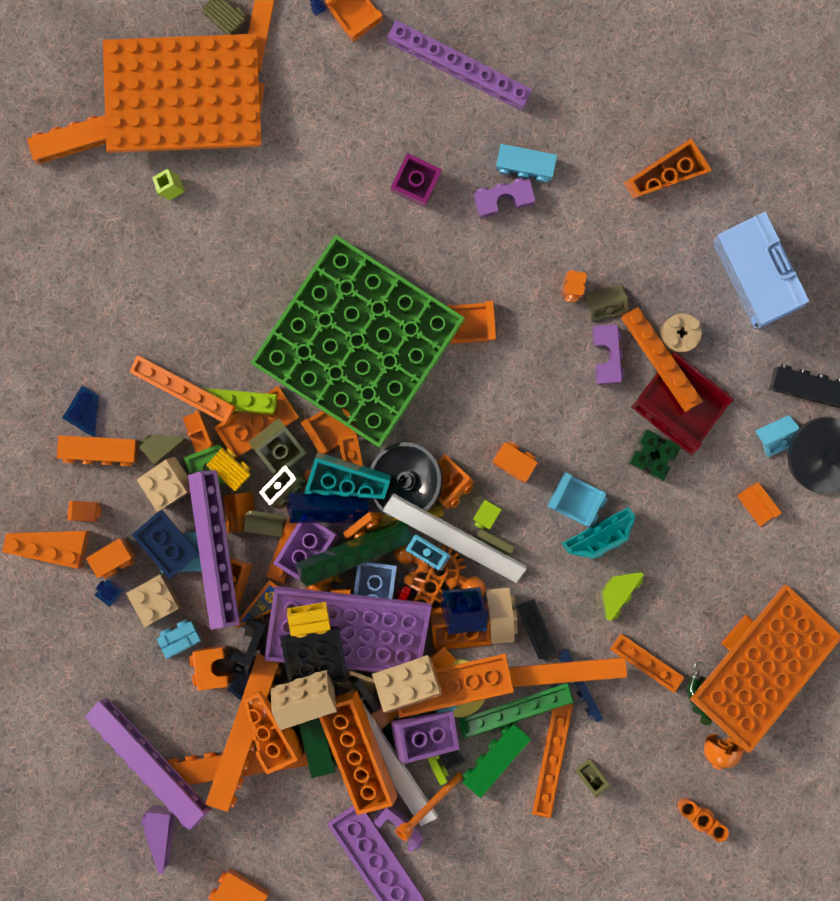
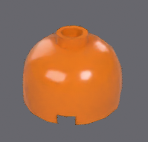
M718 734L707 735L704 744V755L712 764V767L723 770V768H732L739 763L744 749L732 738L727 737V740L717 738Z

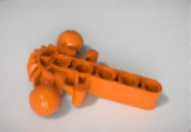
M409 544L394 550V556L398 562L402 564L413 562L419 565L417 570L404 577L406 585L419 591L414 599L415 602L419 599H424L432 605L433 601L436 600L447 607H451L454 605L453 590L455 586L462 588L464 597L471 601H477L485 595L486 585L484 581L476 576L465 578L460 575V569L466 568L465 565H459L464 559L460 558L457 560L456 557L459 555V552L457 551L454 555L451 554L452 548H449L448 552L445 551L446 545L442 546V550L451 556L444 566L445 574L442 576L435 573V568L407 552L406 548ZM420 572H429L426 579L419 578L418 574ZM444 581L449 586L447 593L441 588ZM428 582H433L436 585V590L432 593L428 592L425 588Z

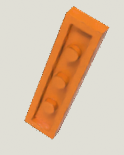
M621 633L610 647V650L620 657H625L626 661L673 693H675L685 678Z

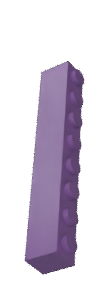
M217 470L199 471L188 475L210 630L237 626L240 624Z
M109 698L98 701L85 716L89 721V725L102 735V739L114 748L115 753L127 762L128 767L135 771L141 781L151 788L154 795L164 802L167 809L176 815L182 826L191 830L198 826L212 809L205 804L206 802Z

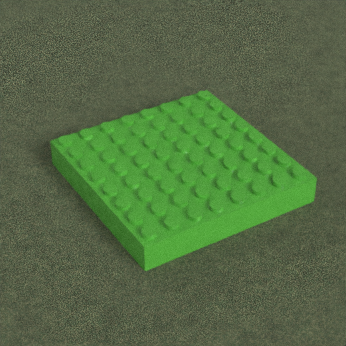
M335 235L262 344L251 364L381 449L465 322V318ZM340 398L344 405H339L337 400ZM346 408L349 412V420L342 409ZM355 422L360 430L353 427L352 424Z

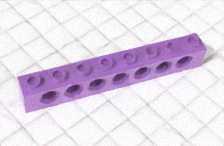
M397 20L387 36L388 44L520 111H523L531 96V88Z

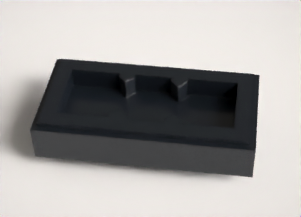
M355 676L348 678L358 691L362 702L365 701L375 713L381 709L360 678Z

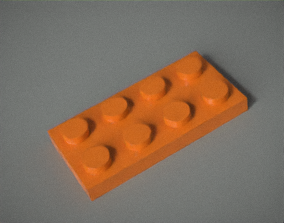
M279 386L266 393L276 394L278 397L275 415L236 412L232 415L228 424L221 422L214 427L227 449L229 448L237 455L235 459L251 450L252 447L248 442L278 418L285 427L299 418Z

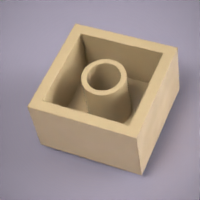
M176 457L166 459L137 479L156 512L170 507L190 493L188 476Z
M160 574L126 593L144 627L181 608L164 574Z

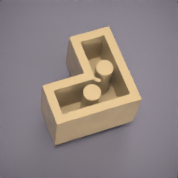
M509 588L486 590L491 644L514 642V634H518L517 622H514L517 621V612L512 609V607H515L514 595H510Z

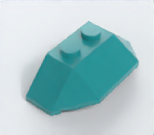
M627 507L561 544L568 554L592 560L600 558L606 552L620 547L629 539L636 515Z

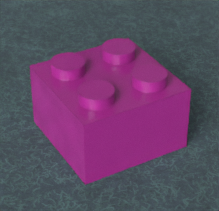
M407 153L391 186V192L426 208L440 179L442 169Z

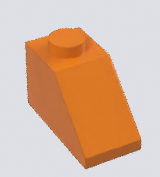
M69 501L67 520L98 522V518L102 517V507H100L98 502Z

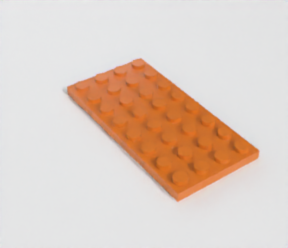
M785 584L692 695L690 700L747 753H750L840 641V634Z

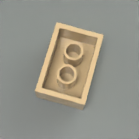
M428 655L372 674L382 709L385 713L443 695L432 659Z
M327 670L271 688V710L280 730L337 712L335 690Z

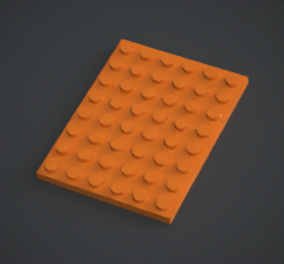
M256 34L103 40L107 153L262 147Z

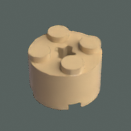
M685 313L670 317L665 321L660 330V339L667 350L677 354L686 353L695 348L700 342L702 335L699 321ZM680 329L682 330V333H684V336L681 338L680 335L677 334V332Z

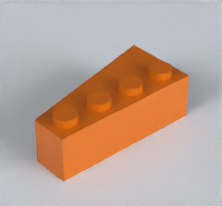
M691 138L623 183L634 199L712 170Z
M90 530L6 533L2 552L79 569L83 566Z

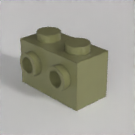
M285 465L259 493L270 506L282 509L290 503V500L296 494L303 490L307 482L297 469Z

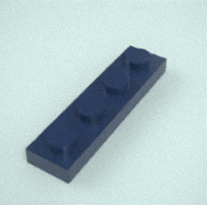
M566 648L559 652L561 655L558 658L560 662L573 661ZM584 681L571 682L572 685H577L579 691L576 693L581 703L585 701L588 707L585 711L590 720L593 718L596 722L603 720Z

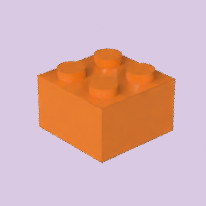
M511 441L508 443L504 442L491 463L522 483H525L538 464L535 461L536 457L527 451L525 453L518 450L519 446Z
M125 537L115 540L88 556L86 560L97 578L103 577L107 579L118 573L117 569L133 565L137 555Z

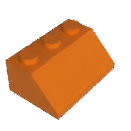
M488 603L431 608L434 651H437L442 645L447 650L491 645Z

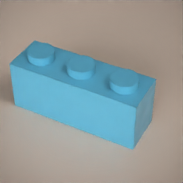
M500 144L495 170H498L502 175L513 173L518 174L517 177L529 179V177H534L538 182L547 183L548 180H552L557 155Z

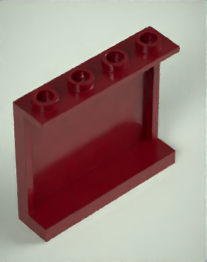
M673 352L671 354L696 390L702 402L685 412L657 372L631 408L692 455L699 450L702 441L734 399L727 391L719 388L713 380L700 373L698 368L685 361L683 356Z

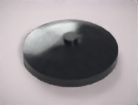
M826 416L814 418L806 422L796 431L789 444L787 459L790 472L802 487L810 491L833 493L840 490V419Z
M401 442L388 446L377 455L370 469L391 475L385 498H372L379 510L390 517L393 516L383 510L393 493L427 512L434 507L441 495L443 488L442 468L434 454L421 445Z

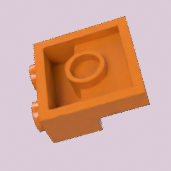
M444 454L438 460L443 472V488L438 501L449 509L450 507L455 508L460 502L459 498L463 494H468L473 489L472 484L474 481Z

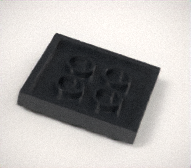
M339 626L330 627L331 630H327L324 634L309 633L302 638L291 636V634L280 636L289 682L327 670L332 684L349 681Z

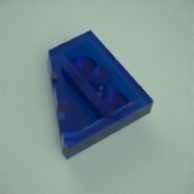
M81 386L62 419L90 436L95 437L99 395Z

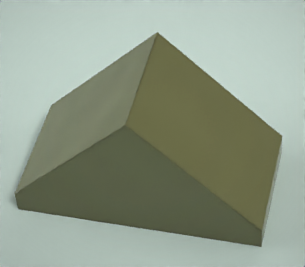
M590 758L575 769V772L595 798L611 787Z

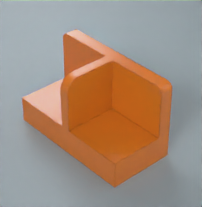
M200 410L182 417L188 431L187 435L190 437L196 453L214 446Z

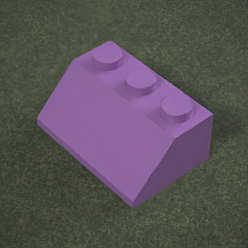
M303 514L273 564L300 581L295 563L333 548L340 536Z

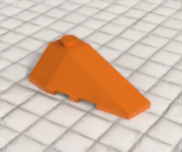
M261 691L246 697L243 701L248 722L251 723L253 731L251 735L253 741L255 740L257 748L256 756L265 773H272L298 761L305 753V749L295 731L291 727L283 730L279 729L272 714L271 703Z

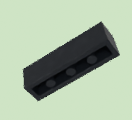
M784 364L774 368L769 390L840 408V379L833 381L829 380L827 375H810V371L799 369L798 372L791 370V366Z

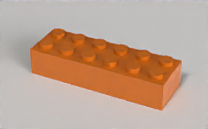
M358 691L335 696L337 712L319 717L356 814L360 815L393 806L398 795Z

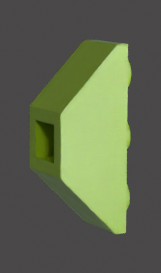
M633 572L614 575L609 579L601 591L605 618L611 622L612 619L616 620L618 618L622 605L624 603L627 604L633 596L631 593L634 588L638 589L643 583V573Z

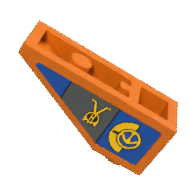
M270 579L239 618L240 625L234 627L238 628L245 625L247 618L257 619L270 613L274 587L281 586Z

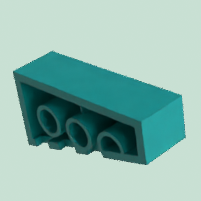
M317 452L304 494L317 493L321 495L332 494L346 497L359 496L362 498L384 499L391 475Z

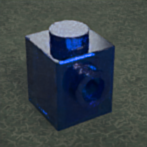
M111 579L102 580L96 587L97 592L95 596L107 606L112 607L125 590Z

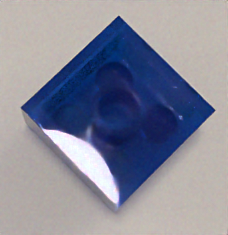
M480 587L442 591L441 610L448 634L487 631L488 611Z

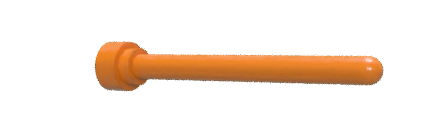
M461 772L456 773L408 823L400 824L395 829L397 836L403 841H407L412 836L413 828L463 778V774Z

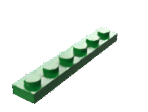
M566 683L459 719L463 737L467 739L572 704L574 700L569 684Z

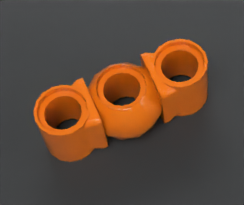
M682 798L678 802V811L691 822L695 830L705 832L717 842H723L728 838V829L715 818L714 813L710 809L700 807L689 798ZM685 804L692 805L689 812H683ZM706 815L707 821L700 824L698 822L699 818ZM722 827V833L714 835L715 829Z

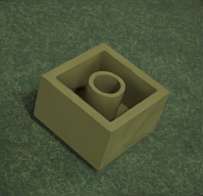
M279 418L248 442L274 475L285 465L290 467L306 454Z

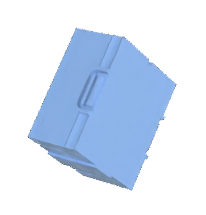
M765 211L716 236L713 245L754 329H759L806 306V303L809 302Z

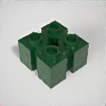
M647 429L643 430L637 442L641 447L639 451L634 450L627 465L639 471H643L646 468L649 470L647 475L659 481H664L671 468L667 466L669 460H675L681 447L669 440H664L662 443L659 441V435ZM656 451L658 458L652 460L650 452Z

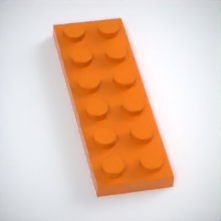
M506 654L435 669L443 695L399 709L398 713L400 718L515 693Z

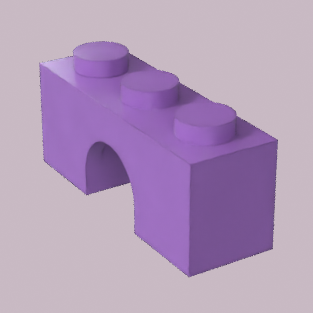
M519 178L509 185L500 183L495 185L493 189L488 190L485 187L476 190L477 193H474L473 197L479 219L498 214L497 201L502 197L511 198L516 209L534 205L535 197L530 179Z
M617 324L594 326L592 328L594 347H605L610 355L607 363L595 365L596 384L622 382L621 379L624 378V367H620V359H623V350L619 348L621 329H618Z

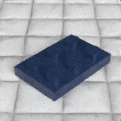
M162 509L132 534L133 538L169 579L199 555V551Z

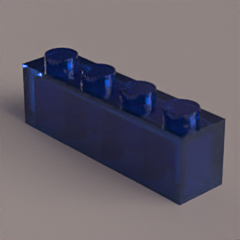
M297 492L289 493L287 503L290 523L357 522L369 512L367 498L359 496L346 497L332 494L321 495Z

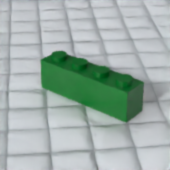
M515 723L504 726L500 731L502 733L498 739L494 738L487 746L489 748L485 754L481 753L475 760V766L472 769L469 767L462 775L464 777L462 780L463 784L479 798L485 794L531 740L530 736Z

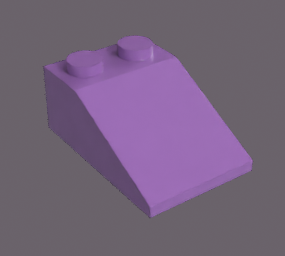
M453 711L411 716L391 721L397 759L405 764L459 750Z
M152 805L146 814H143L142 826H145L144 833L158 873L163 874L169 866L175 814L171 813L165 806Z

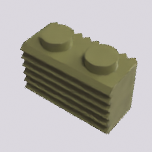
M209 0L201 10L226 35H236L247 23L244 18L245 13L238 7L234 9L230 5L232 3L230 0Z

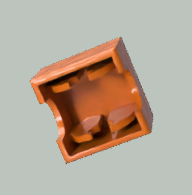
M227 645L199 648L189 657L190 666L194 667L195 675H192L193 686H197L198 691L227 687L232 682L231 673H222L216 668L217 659H223L225 655H229Z

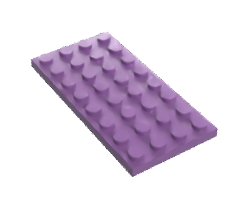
M274 587L265 661L285 662L280 636L290 634L287 608L327 602L330 627L339 626L347 669L380 672L423 657L432 607L431 603Z

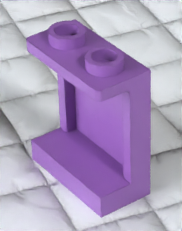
M394 806L380 809L374 818V824L379 828L387 819L397 827L410 821L407 816ZM418 825L413 828L411 839L408 841L409 852H412L413 849L418 850L423 843V829Z

